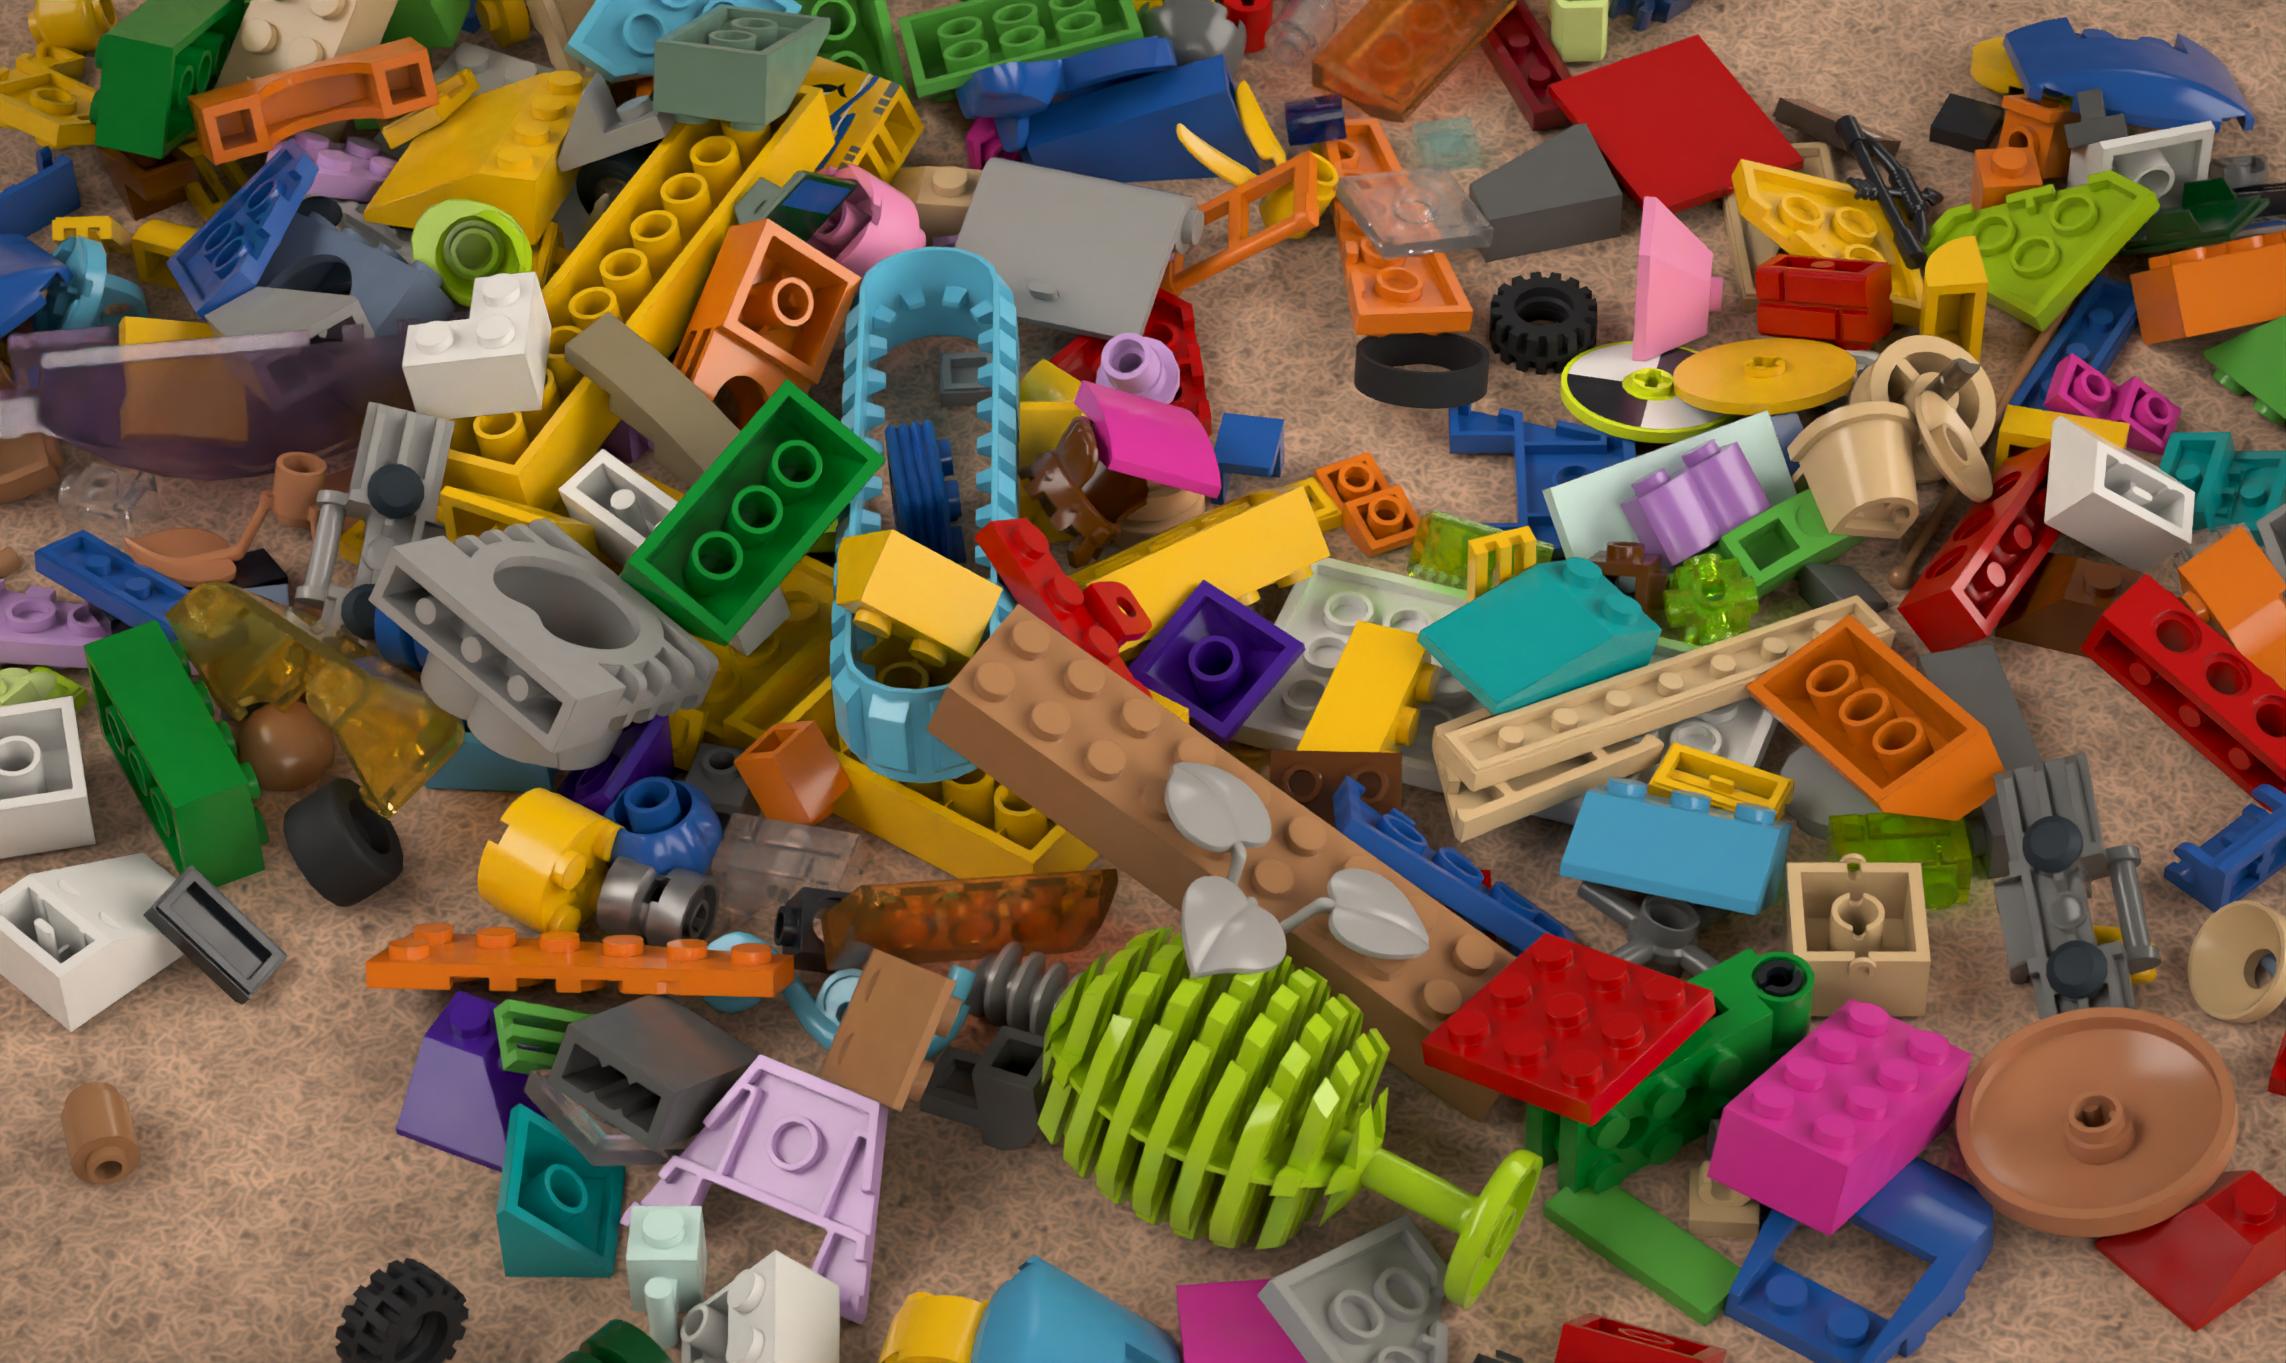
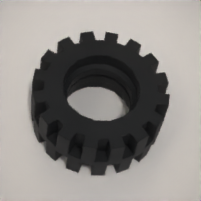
M1531 272L1530 279L1525 280L1521 275L1512 278L1511 286L1503 283L1498 288V295L1494 294L1491 300L1489 330L1491 348L1494 354L1500 353V360L1507 366L1516 362V370L1525 373L1529 368H1535L1536 375H1546L1547 369L1553 368L1556 374L1562 373L1568 362L1575 356L1594 348V345H1596L1598 319L1596 298L1592 299V291L1587 286L1579 289V280L1572 277L1566 281L1561 280L1560 273L1551 272L1548 278L1542 277L1541 272ZM1536 320H1548L1559 324L1551 326H1537L1528 322Z
M406 1258L404 1263L399 1260L388 1263L387 1272L385 1273L380 1269L370 1275L371 1283L366 1288L362 1285L357 1288L353 1293L357 1298L353 1306L346 1305L341 1314V1317L346 1322L337 1327L335 1337L341 1342L335 1348L337 1355L342 1358V1363H442L444 1359L451 1361L457 1352L453 1345L456 1340H462L466 1328L460 1323L468 1319L469 1309L463 1305L467 1300L459 1289L423 1263H419L415 1259Z

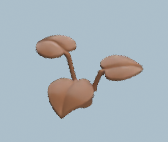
M305 452L284 453L276 460L273 491H261L259 505L236 545L230 547L223 537L204 529L174 528L153 532L138 538L124 536V548L135 563L152 568L183 587L201 588L224 584L235 578L237 569L232 561L241 560L245 556L269 510H272L276 520L285 526L311 529L313 544L321 508L316 506L318 491L334 490L348 493L354 467L326 476L327 465L320 457ZM345 516L341 535L360 519ZM304 606L305 631L316 639L323 610Z

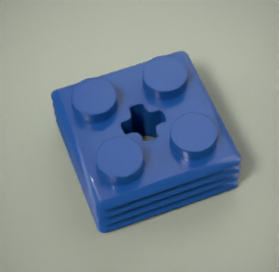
M928 419L922 425L914 420L909 427L901 422L897 429L889 424L884 432L896 531L957 564L966 563L961 526L951 527L950 522L958 521V517H962L957 480H944L945 476L954 475L949 438L937 440L934 424Z

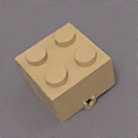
M1857 853L1844 855L1840 862H1786L1782 908L1784 952L1801 957L1813 970L1814 989L1811 1016H1831L1852 998L1859 1002L1875 1004L1883 1008L1889 1016L1925 1017L1931 957L1921 863H1866L1864 856ZM1857 863L1859 864V870L1855 872L1848 871L1847 865Z

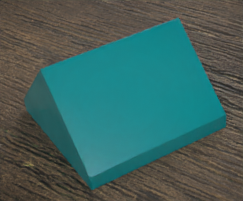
M521 1103L512 1108L510 1112L496 1213L505 1277L609 1278L614 1272L626 1168Z

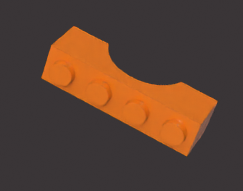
M411 37L187 96L200 151L214 165L270 151L283 139L317 126L352 119H388L440 104L427 48Z

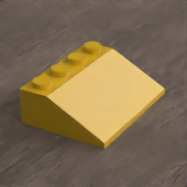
M558 70L552 73L544 72L470 97L444 122L413 139L364 209V222L414 229L417 220L428 207L445 199H471L493 205L510 214L523 228L530 245H536L574 186L581 168L580 166L561 173L557 159L580 97L592 78L582 77L581 74L571 70Z

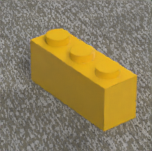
M1358 620L1296 751L1399 753L1402 745L1410 747L1418 730L1420 719L1419 707L1422 702L1431 703L1433 700L1440 672L1438 665L1431 664V654L1417 642L1419 634Z

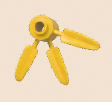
M1242 80L1235 90V98L1245 132L1258 156L1263 160L1273 159L1276 166L1286 162L1285 152L1266 121L1249 85L1245 80ZM1177 124L1176 133L1178 139L1188 152L1225 181L1237 187L1258 176L1245 166L1207 144L1183 124ZM1318 140L1309 150L1317 158V205L1319 206L1320 218L1336 195L1334 187L1339 177L1334 166L1322 157ZM1294 181L1270 192L1260 200L1258 210L1266 228L1293 215ZM1311 230L1307 232L1301 231L1289 238L1303 239Z

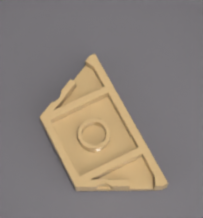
M1484 707L1434 727L1431 744L1454 835L1460 842L1584 794L1587 790L1599 785H1607L1609 777L1624 778L1657 765L1661 761L1664 743L1659 738L1647 733L1640 743L1626 739L1471 792L1436 754L1438 737L1441 734L1504 713L1493 715Z

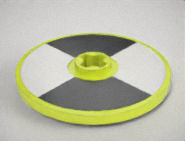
M1633 341L1605 344L1588 349L1575 356L1565 366L1561 376L1560 396L1566 408L1577 419L1588 426L1623 439L1648 443H1676L1735 422L1739 416L1702 410L1679 399L1674 391V370L1682 361L1698 353V351L1682 346L1646 361H1633Z

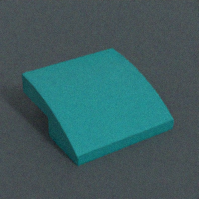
M2231 432L2171 433L2159 468L2195 492L2192 535L2219 540L2241 525L2260 549H2266L2256 521L2286 503V450L2235 451Z

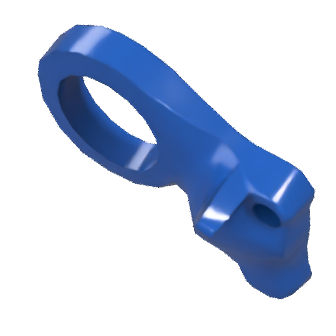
M1154 36L1118 43L1058 60L1016 61L991 66L972 73V78L956 89L955 94L965 118H993L1003 149L1007 152H1019L1026 145L1030 116L1046 110L1051 100L1069 99L1176 68L1177 63L1172 40Z

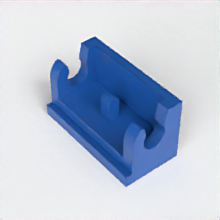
M45 146L36 152L38 173L17 185H10L0 193V234H21L24 237H28L50 225L52 220H55V217H64L81 208L73 161L61 154L54 158L53 164L49 146Z
M2260 784L2251 793L2259 802L2267 804L2272 809V814L2251 803L2242 810V815L2200 847L2189 842H2182L2173 849L2174 854L2181 861L2179 863L2173 861L2166 866L2163 877L2215 913L2222 906L2241 900L2286 865V795L2271 785Z

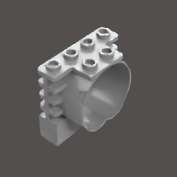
M547 518L533 520L529 523L528 527L521 523L510 525L504 532L498 529L484 531L479 538L475 535L462 536L457 538L454 544L442 535L393 546L368 599L429 651L420 676L421 685L426 695L444 711L467 721L472 734L486 747L504 757L522 763L527 762L538 766L558 768L559 770H582L597 766L609 757L623 729L629 726L631 721L643 723L652 720L656 714L664 717L675 714L679 708L690 710L699 707L719 668L717 657L709 649Z

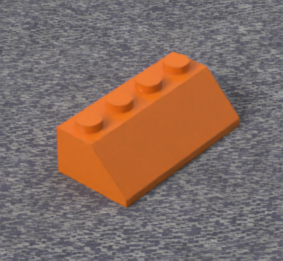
M1850 614L1746 686L1749 695L1882 812L1958 821L1997 794L1993 774L2004 772L2005 769L1986 727Z

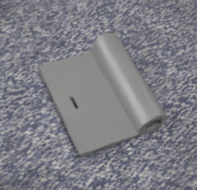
M992 157L986 162L954 248L978 254L995 267L997 274L1002 277L1014 294V306L1016 307L1018 322L1110 341L1113 337L1122 333L1143 335L1171 253L1185 254L1190 245H1197L1199 243L1204 228V212L1197 210L1196 199L1193 196Z

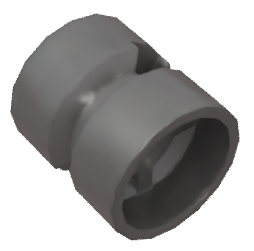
M619 856L608 870L600 890L596 914L598 927L603 932L611 935H635L642 937L643 941L647 938L649 946L667 947L669 941L678 939H699L705 941L710 935L717 917L720 899L719 886L713 878L690 870L674 868L667 875H659L652 866L640 864L633 859Z

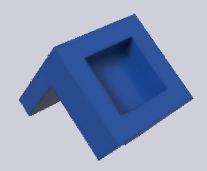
M1223 413L1214 447L1222 488L1217 499L1211 497V504H1224L1232 473L1261 477H1281L1284 465V419Z

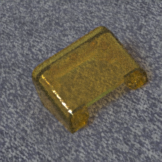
M209 581L196 586L165 614L167 621L218 708L239 722L248 714L246 706L259 702H270L275 709L284 713L304 692H307L306 701L311 713L319 722L332 729L363 785L358 792L366 806L387 820L457 752L464 741L465 728L462 720L437 706L423 690L419 681L320 618L224 581Z

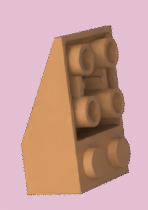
M872 948L819 1071V1075L899 1111H902L906 1099L919 1103L935 1067V1064L924 1060L933 1036L935 1034L947 1038L963 1001L951 995L957 981Z

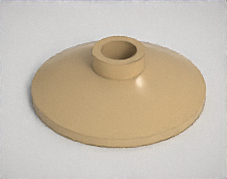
M1925 390L1918 394L1915 398V415L1922 444L1915 448V453L1923 470L1932 479L1942 475L1955 489L1975 502L1980 503L1990 498L1993 492L1990 471L1976 440L1966 424L1950 404L1937 393Z

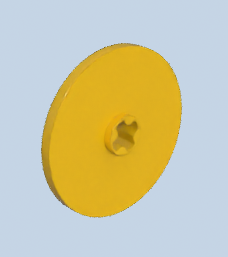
M1796 338L1743 340L1700 351L1682 361L1673 373L1674 391L1683 402L1693 407L1716 413L1754 415L1768 410L1769 415L1789 413L1820 406L1846 394L1851 390L1853 383L1857 379V363L1854 357L1847 351L1824 342Z

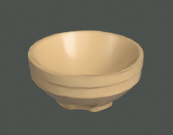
M2241 900L2222 906L2208 918L2193 942L2188 962L2189 987L2194 1000L2203 1011L2220 1020L2251 1023L2264 1018L2280 1005L2286 997V918L2260 902ZM2273 953L2277 963L2275 975L2268 985L2258 989L2255 983L2256 967L2264 956Z

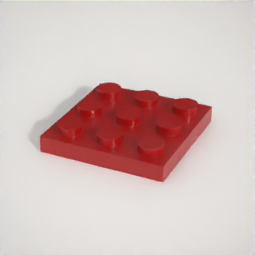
M1544 933L1421 1042L1424 1064L1593 1127L1716 1013L1714 995L1710 989L1586 947L1565 938Z

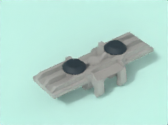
M369 401L349 492L344 493L334 490L318 491L316 506L321 508L306 579L304 586H298L295 594V601L297 603L323 610L305 692L382 710H394L402 668L389 664L379 652L374 632L376 606L368 599L393 546L442 535L447 538L445 524L435 519L455 425L454 421ZM345 516L361 519L365 522L362 536L364 537L356 578L351 589L331 584Z

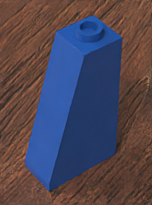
M1223 54L1051 103L1046 110L1030 116L1028 138L1025 147L1020 151L1023 163L1123 183L1219 177L1200 163L1179 141L1176 127L1178 123H1181L1207 144L1245 166L1256 175H1260L1258 154L1252 146L1241 122L1236 106V86Z

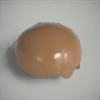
M298 700L273 701L253 711L239 731L237 740L239 763L248 761L254 770L259 785L268 791L294 792L316 782L324 773L325 768L331 766L334 762L333 734L327 721L314 707Z

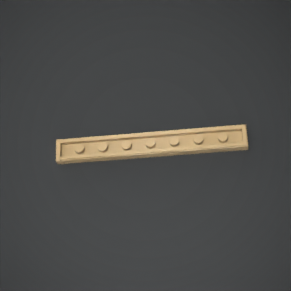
M1858 595L1441 734L1438 737L1436 754L1471 792H1475L1749 698L1751 696L1746 689L1748 684L1849 614L1890 648H1892L1895 631Z

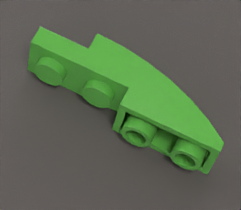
M1809 488L1720 537L1717 547L1671 574L1670 597L1691 627L1700 635L1794 577L1797 581H1800L1803 565L1807 563L1828 564L1870 537L1829 534Z

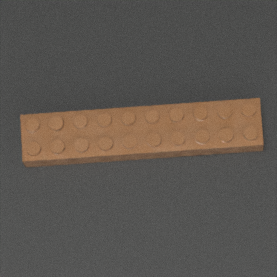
M1017 604L947 686L926 731L1180 912L1184 894L1191 883L1203 876H1219L1226 879L1232 859L1230 850L1213 852L1195 845L1177 830L1170 819L1165 804V788L1170 776V767L1172 764L1175 765L1180 762L1206 764L1234 775L1247 784L1265 805L1271 821V837L1263 847H1245L1247 857L1237 887L1244 893L1246 898H1256L1258 906L1270 912L1279 923L1314 900L1321 897L1329 898L1327 883L1340 870L1348 868L1364 869L1377 873L1392 882L1409 900L1427 932L1430 948L1423 956L1413 959L1391 960L1369 957L1355 952L1343 945L1332 935L1328 923L1330 914L1327 913L1315 915L1285 935L1286 955L1292 957L1291 963L1295 965L1294 972L1298 969L1303 971L1304 967H1308L1328 980L1327 985L1330 986L1329 999L1333 996L1337 999L1339 993L1345 994L1361 1010L1360 1012L1364 1016L1360 1036L1365 1033L1367 1037L1370 1029L1377 1028L1390 1048L1387 1056L1388 1061L1468 1118L1481 1122L1501 1093L1425 1065L1421 1042L1513 962L1516 957L1023 606Z

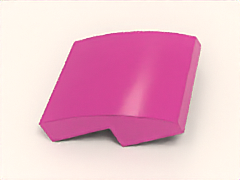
M1082 380L1074 404L1095 423L1093 433L1098 449V459L1108 469L1215 499L1218 498L1222 487L1216 456L1205 429L1190 410Z
M1271 1279L1176 1285L1177 1313L1183 1363L1308 1362L1257 1296Z

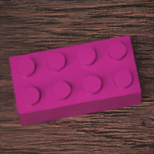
M1851 998L1724 1107L1707 1177L1831 1236L1949 1127L1956 1116L1959 1098L1964 1087L1972 1054L1951 1045L1940 1034L1919 1030L1889 1016L1883 1008L1875 1004L1859 1002Z

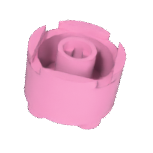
M847 164L848 167L841 169L829 166L816 173L855 181L859 186L806 243L862 277L858 286L859 289L865 273L880 260L904 250L925 247L926 235L923 230L919 229V216L914 203L905 194L857 165Z

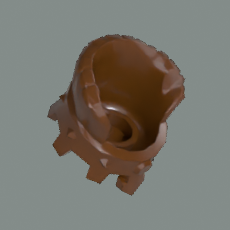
M1085 416L1073 418L1063 432L1056 448L1051 447L1046 453L1038 454L1035 462L1017 470L1021 480L1029 478L1030 482L1024 486V489L1032 501L1039 499L1043 511L1051 518L1049 520L1051 525L1058 532L1063 530L1076 537L1067 548L1069 566L1076 569L1088 565L1092 558L1097 561L1103 549L1109 543L1117 542V536L1122 530L1120 523L1133 512L1147 505L1148 492L1150 491L1146 479L1110 470L1098 459V449L1093 433L1095 423Z

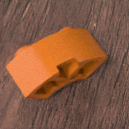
M2240 525L2177 568L2183 593L2178 599L2214 631L2224 636L2235 649L2262 672L2271 676L2286 691V602L2282 594L2286 590V583L2266 555Z

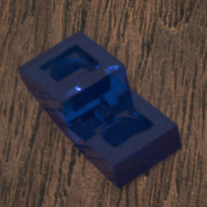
M1342 93L1284 101L1289 147L1347 138Z

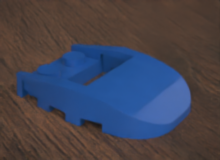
M1916 1157L1847 1220L1932 1264L1913 1287L1890 1321L1775 1262V1251L1799 1224V1221L1772 1208L1728 1292L1724 1315L1815 1363H1886L1896 1353L1907 1358L1926 1341V1334L1946 1315L1951 1317L1966 1299L1965 1291L1976 1271L1982 1269L1993 1247L1995 1237L1993 1207L1979 1194L1973 1185Z

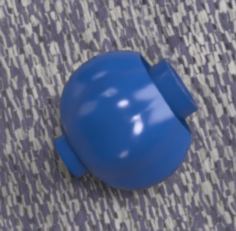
M667 777L641 779L623 789L617 795L615 802L607 808L603 815L614 823L625 827V829L621 827L615 837L610 862H606L609 869L615 860L622 856L633 859L640 864L652 866L659 875H667L674 868H682L706 875L708 868L717 860L723 845L722 826L719 816L714 811L712 801L700 788L684 781H674Z

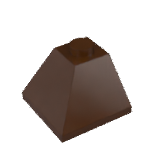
M2047 552L1999 620L1995 630V637L2089 658L2080 648L2099 617L2145 574L2141 571L2114 566L2108 563Z

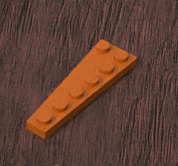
M1322 119L1319 133L1321 155L1334 166L1339 177L1334 187L1336 195L1330 204L1352 323L1356 335L1385 337L1389 334L1424 333L1437 336L1439 333L1470 331L1474 311L1378 119Z
M424 923L414 926L413 932L404 938L390 941L388 948L366 961V988L450 990L453 987V983L468 982L478 978H489L490 991L516 992L519 987L537 985L542 983L544 979H553V986L556 988L557 993H582L583 991L606 987L609 980L617 981V990L623 994L775 997L794 982V955L772 954V947L762 943L737 944L731 947V951L707 950V942L699 939L673 940L667 943V947L645 946L643 945V938L635 935L609 936L603 939V943L580 941V934L572 931L545 932L539 935V939L517 937L516 930L509 927L482 928L477 930L476 935L454 933L453 925L447 923Z

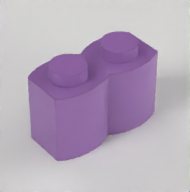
M1711 439L1683 454L1681 458L1686 466L1669 476L1665 468H1661L1631 485L1636 495L1620 504L1639 542L1645 545V553L1662 555L1661 569L1684 561L1715 543L1723 535L1772 508L1738 442L1718 447L1715 439Z

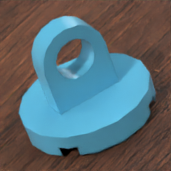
M79 235V238L70 236L62 241L52 254V256L70 268L74 277L66 285L53 276L51 278L52 283L47 288L48 291L45 298L47 304L32 315L33 333L38 345L63 354L74 350L86 336L87 332L104 338L119 336V323L124 316L148 318L145 294L139 285L130 280L108 274L106 252L102 243ZM116 303H124L131 306L127 312L121 315H108L102 312L106 307Z

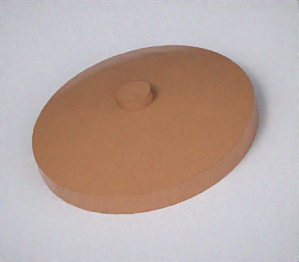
M2122 1007L2085 1008L2052 1015L2023 1027L1996 1045L1972 1071L1964 1085L1956 1111V1133L1965 1171L1979 1194L2003 1215L2022 1225L2046 1233L2070 1237H2105L2124 1234L2155 1225L2176 1215L2203 1196L2217 1181L2231 1159L2239 1131V1114L2234 1084L2227 1066L2217 1051L2202 1036L2173 1019L2144 1010Z

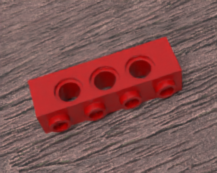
M2051 441L2003 461L1992 477L1993 492L1991 497L1980 503L1974 501L1898 606L1897 610L1930 652L1953 650L1988 637L2061 534L2060 531L2044 524Z
M2146 573L2101 614L2080 650L2261 806L2273 813L2272 809L2267 804L2259 802L2252 795L2251 791L2260 784H2268L2286 795V691L2271 676L2262 672L2235 649L2224 636L2214 631L2182 604L2172 592L2166 590Z

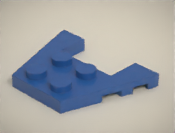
M1472 404L1448 408L1450 454H1514L1517 523H1453L1454 580L1467 579L1468 540L1524 526L1530 527L1537 540L1536 563L1565 556L1542 490L1636 457L1635 441L1615 437L1589 426L1559 420L1555 429L1523 422V412L1504 408L1500 409L1498 416L1471 411ZM1515 545L1512 546V568H1514ZM1495 550L1488 552V574L1493 573L1495 569Z

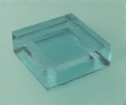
M1469 116L1413 124L1412 139L1425 175L1481 167L1482 151Z

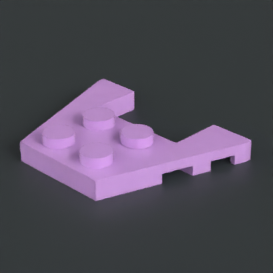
M760 1054L702 1121L706 1125L680 1157L672 1156L658 1173L661 1179L640 1203L636 1201L632 1203L623 1214L620 1223L627 1227L630 1226L632 1206H702L710 1186L716 1184L825 1229L827 1234L811 1270L840 1286V1316L861 1325L867 1316L889 1108L880 1102Z

